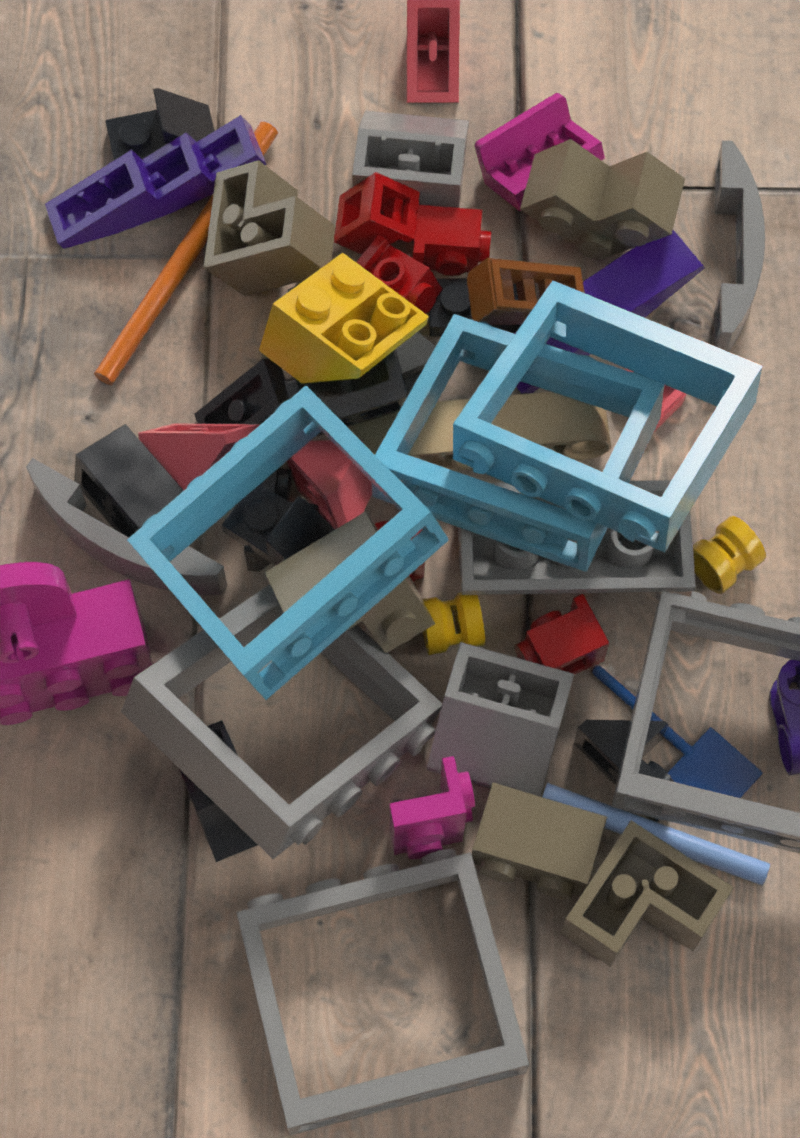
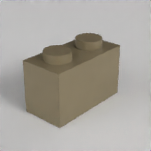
M492 783L472 848L473 862L481 866L479 872L489 878L502 882H513L515 877L538 883L536 889L545 895L557 899L570 900L572 894L581 896L588 886L607 817Z

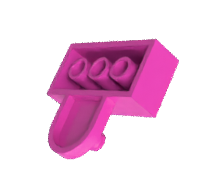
M18 562L0 565L1 725H14L25 722L33 716L32 712L52 707L60 711L77 709L89 703V698L110 692L114 696H127L134 677L153 665L142 616L130 579L72 594L63 571L57 566L41 562Z

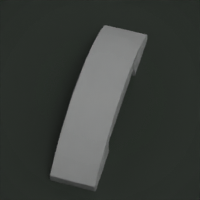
M722 140L715 165V214L736 215V284H721L714 308V346L729 352L743 330L760 280L765 252V225L758 188L747 162L733 141Z
M34 458L30 460L26 468L41 503L58 527L78 547L103 565L130 579L170 591L127 541L129 537L83 512L87 505L80 484ZM189 546L170 562L198 595H221L227 587L224 566Z

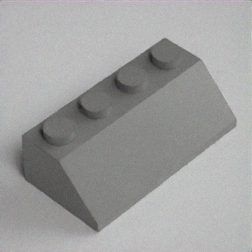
M671 480L630 481L629 484L662 497ZM491 483L522 494L508 483ZM531 497V498H534V499H537V500L546 502V503H548V504H551V505L560 507V506L555 505V504H553V503H551V502H549V501H546V500H544V499H542V498H540V497ZM690 512L665 553L637 540L631 542L621 533L607 528L587 572L458 527L462 595L687 592L695 590Z

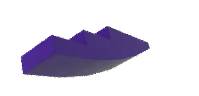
M240 115L198 142L188 133H184L144 159H141L130 150L45 203V207L58 245L65 249L134 228L171 214L214 194L217 172L258 160L264 165L267 164L251 125Z
M673 230L672 235L642 246H636L583 281L584 292L645 318L705 269V267ZM552 337L546 342L547 345L578 355H590L588 352ZM521 381L516 386L521 394L534 393L539 389V387Z

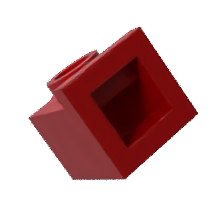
M374 172L339 196L334 243L363 254L377 235L385 238L389 244L399 239L407 243L415 239L420 192L378 172Z
M418 205L413 258L431 270H436L443 275L458 276L469 273L478 263L490 257L492 231L481 230L483 210Z
M377 235L356 262L425 314L432 309L437 296L443 290L429 267L391 246L380 235Z
M584 594L573 598L570 612L562 615L559 610L539 617L530 625L531 630L526 631L525 640L514 645L519 659L575 675L604 662L609 641Z

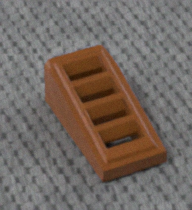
M486 258L467 275L472 320L486 322L490 325L523 324L537 303L535 284H538L540 298L552 280L585 293L581 267ZM513 284H516L518 300H515Z

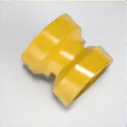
M729 516L716 527L713 537L709 540L700 539L693 544L694 573L711 591L723 594L736 583L737 575L743 570L752 571L764 562L766 552L762 542L748 524L736 516Z
M459 592L454 599L441 601L437 597L422 599L435 622L433 626L423 631L428 655L445 653L450 646L460 644V642L476 647L485 646V630L478 595H462V592ZM451 610H454L458 634H455V627Z

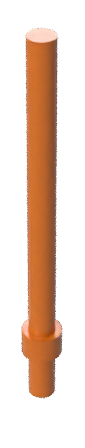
M264 121L260 122L254 131L263 156L278 135L277 129ZM213 195L94 372L96 378L110 386L113 385L205 246L208 239Z

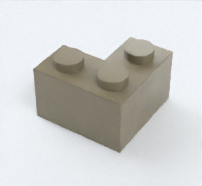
M570 139L535 154L520 210L537 220L545 230L557 233L578 247V250L583 255L600 260L672 235L685 178L649 152H644L609 166Z
M259 160L217 172L204 269L244 296L304 281L331 261L335 225L299 199L296 188Z
M366 511L265 572L283 612L287 611L378 531ZM408 576L348 629L362 621L383 651L388 653L433 626L435 622L412 579Z
M631 820L566 917L560 934L610 967L642 918L691 951H694L734 887Z

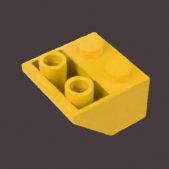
M341 253L272 304L259 351L300 383L357 379L427 325L429 316L347 255Z

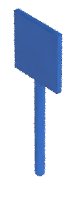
M599 665L594 666L592 669L593 675L633 709L636 697ZM652 712L650 721H663ZM667 727L664 738L684 754L668 772L676 783L741 798L763 774L759 768L712 727L693 746L686 742L671 727Z

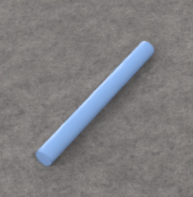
M547 783L543 798L606 816L605 829L622 834L632 820L693 861L762 886L766 880L770 868V863L633 813L613 808L611 805Z

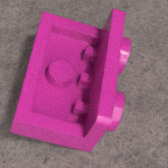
M555 93L477 140L474 147L485 185L518 211H521L520 207L536 153L571 139L602 161L605 159L602 142L571 120L566 98L560 93Z
M454 756L442 758L440 794L389 803L390 837L394 855L407 853L409 859H422V857L430 853L443 850L442 846L463 842L465 823L473 822L471 807H475V800L469 772L458 773Z

